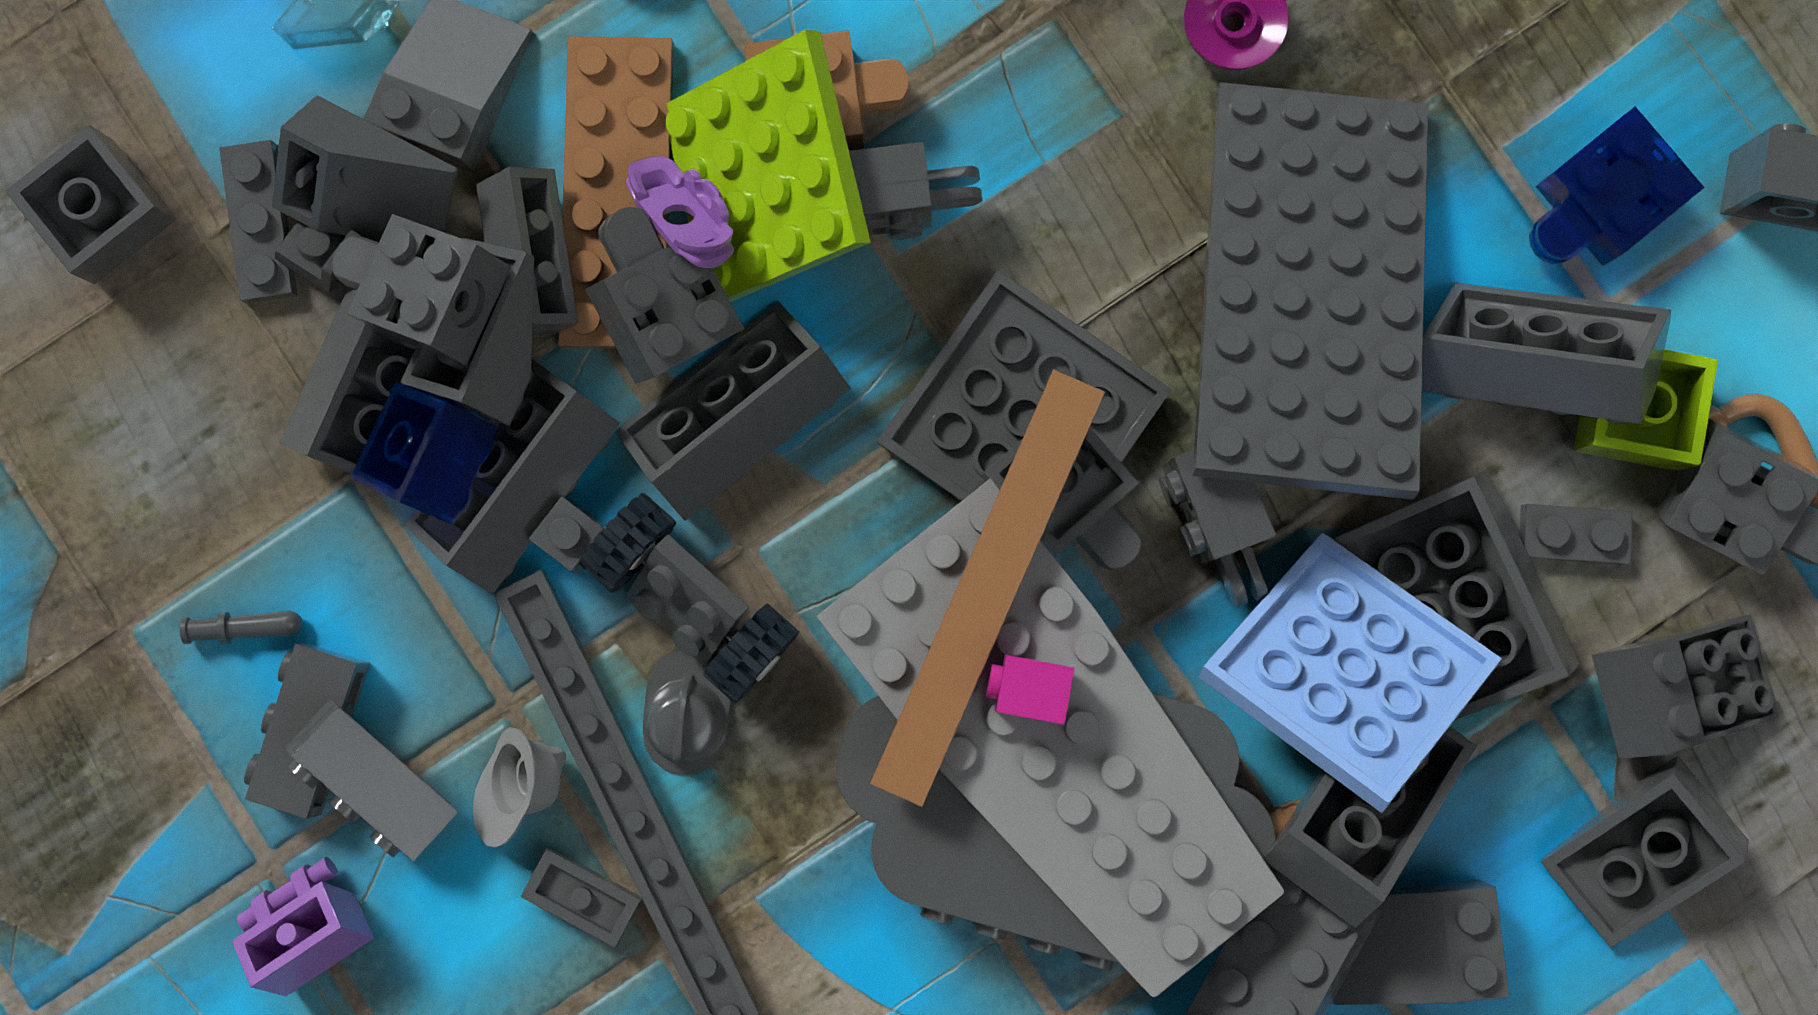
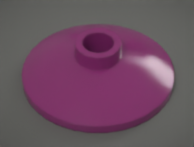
M1187 0L1184 8L1183 22L1190 45L1202 59L1222 69L1245 70L1264 63L1279 49L1287 33L1289 12L1286 0ZM1228 17H1236L1241 21L1242 29L1236 32L1230 31L1225 27L1224 20Z

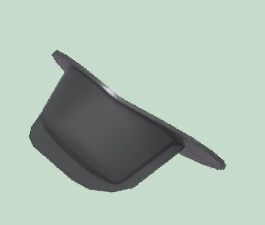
M675 649L663 656L651 670L646 687L643 717L644 746L651 759L665 771L679 775L697 774L712 766L723 752L728 732L730 699L703 676L704 671L710 666L709 664L715 656L703 666L694 657L684 654L680 649Z

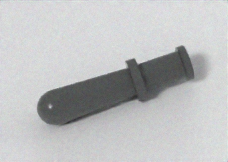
M279 611L231 617L229 612H222L218 614L217 618L191 620L190 618H182L180 622V637L183 644H191L192 641L219 639L221 644H230L232 638L291 637L300 632L303 621L301 616L294 611Z

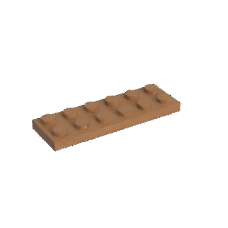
M568 36L562 221L578 324L559 332V346L562 349H616L585 289L617 273L599 239L598 231L603 221L618 210L627 207L638 208L625 183L626 179L629 178V165L632 162L654 156H664L671 159L670 134L666 128V116L668 113L667 103L673 100L674 42L672 38ZM670 212L663 217L667 222H669ZM656 230V232H657V234H658V236H659V238H660V240H661L663 246H664L665 248L668 247L669 244L665 241V239H664V238L660 235V233Z

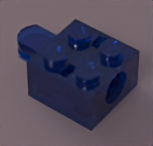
M1634 106L1535 186L1553 208L1533 225L1529 234L1530 246L1538 258L1550 264L1566 262L1587 247L1599 263L1604 266L1627 252L1705 187L1638 108ZM1601 147L1603 151L1598 154L1596 151Z

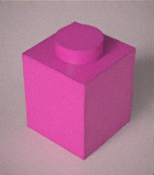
M1004 655L1002 666L995 664L991 666L986 698L996 700L994 709L996 712L1064 725L1075 668Z

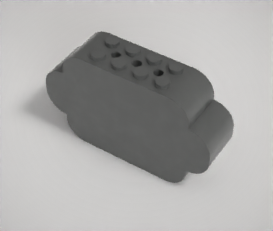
M1152 693L1261 857L1264 858L1276 841L1274 826L1263 804L1248 791L1234 786L1239 768V753L1235 738L1228 726L1217 715L1205 708ZM879 696L863 704L854 713L846 727L836 764L837 782L843 798L851 809L864 819L876 823L871 847L872 861L880 881L893 895L905 902L920 906V915L933 921L952 924L953 917L956 916L972 921V924H974L973 931L997 939H1005L1006 932H1012L1024 936V939L1027 940L1026 946L1054 955H1058L1060 947L1071 949L1080 955L1079 961L1101 969L1111 970L1113 962L1120 963L940 769L922 807L870 784L898 720Z

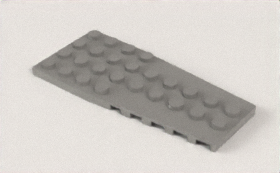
M991 478L816 616L897 720L900 717L1000 491ZM1040 540L939 769L1149 995L1156 997L1282 896L1284 889L1096 609ZM1004 655L1074 667L1065 724L994 711L996 700L986 698L992 664L1002 666Z

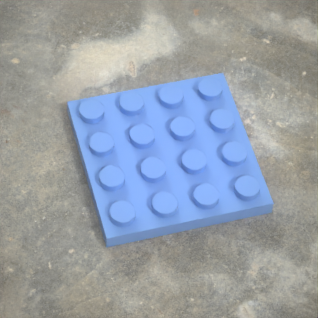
M1322 533L1208 660L1198 678L1379 812L1383 813L1494 671L1502 658Z

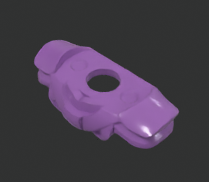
M664 156L642 159L629 165V178L626 179L625 183L638 208L645 211L655 229L676 254L683 256L692 264L702 268L717 267L732 255L734 248L730 241L732 240L733 229L727 225L729 212L723 202L721 192L711 181L702 179L696 169L683 173L673 160ZM672 211H684L691 214L694 219L687 224L675 225L667 222L663 217Z

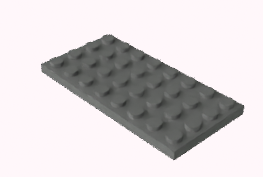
M1219 83L1216 94L1192 476L1413 500L1419 493L1428 104Z

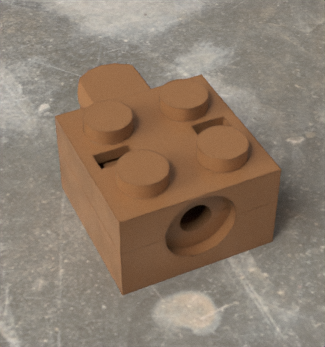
M850 30L821 34L849 151L864 149L860 115L890 112L902 108L909 95L907 71L898 60L891 58L854 63ZM788 38L745 43L746 61Z

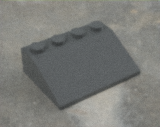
M1488 469L1332 539L1502 658L1455 720L1569 677L1580 664Z

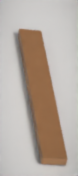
M1053 369L870 784L918 806H923L1104 396V391Z

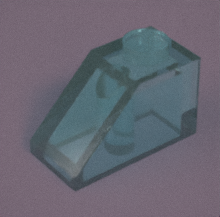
M294 0L271 29L294 50L367 42L374 32H382L391 23L395 15L394 8L399 4V1Z

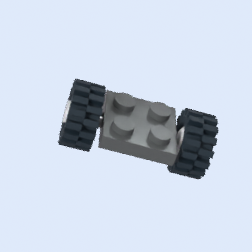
M641 493L638 497L633 498L627 507L624 506L617 516L605 525L606 528L597 534L593 539L594 542L585 550V554L581 557L579 564L611 593L618 591L624 583L626 584L632 579L636 572L640 571L626 597L634 603L636 610L644 618L654 621L673 638L676 646L684 654L694 657L703 666L718 653L724 644L725 646L709 664L710 666L704 671L703 676L736 704L772 669L780 659V656L796 639L800 631L768 603L760 608L744 624L742 629L737 627L736 625L749 606L669 536L677 522L648 495Z

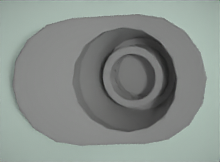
M509 727L502 732L495 751L481 774L474 794V825L478 837L485 845L498 848L507 844L515 835L526 816L543 811L554 804L558 797L560 775L566 760V753L562 748L549 746L540 741L528 740L525 734L518 728Z

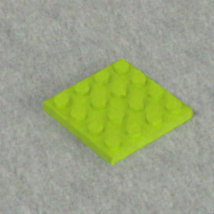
M805 29L666 103L668 108L666 128L670 134V145L674 162L683 173L696 169L702 179L711 181L721 192L723 202L729 212L727 225L733 229V236L730 242L734 252L724 263L713 267V270L730 303L871 243L820 31ZM686 212L688 222H691L694 217Z

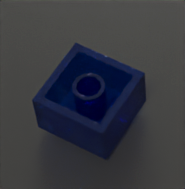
M395 382L350 478L404 505L453 525L458 512L464 508L469 499L470 487L481 463L487 459L491 452L492 440L498 426L443 400Z

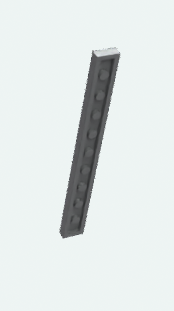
M540 570L494 593L698 1014L763 1015L545 570Z

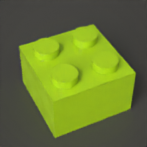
M1664 349L1655 395L1642 423H1613L1602 418L1579 415L1573 451L1674 471L1700 466L1718 359Z

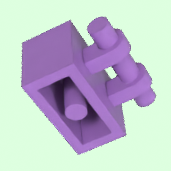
M325 857L313 866L303 865L291 873V880L273 892L265 890L251 900V907L237 916V922L244 933L233 939L232 942L251 988L286 997L374 939L355 893L326 883L338 874V870L330 858Z

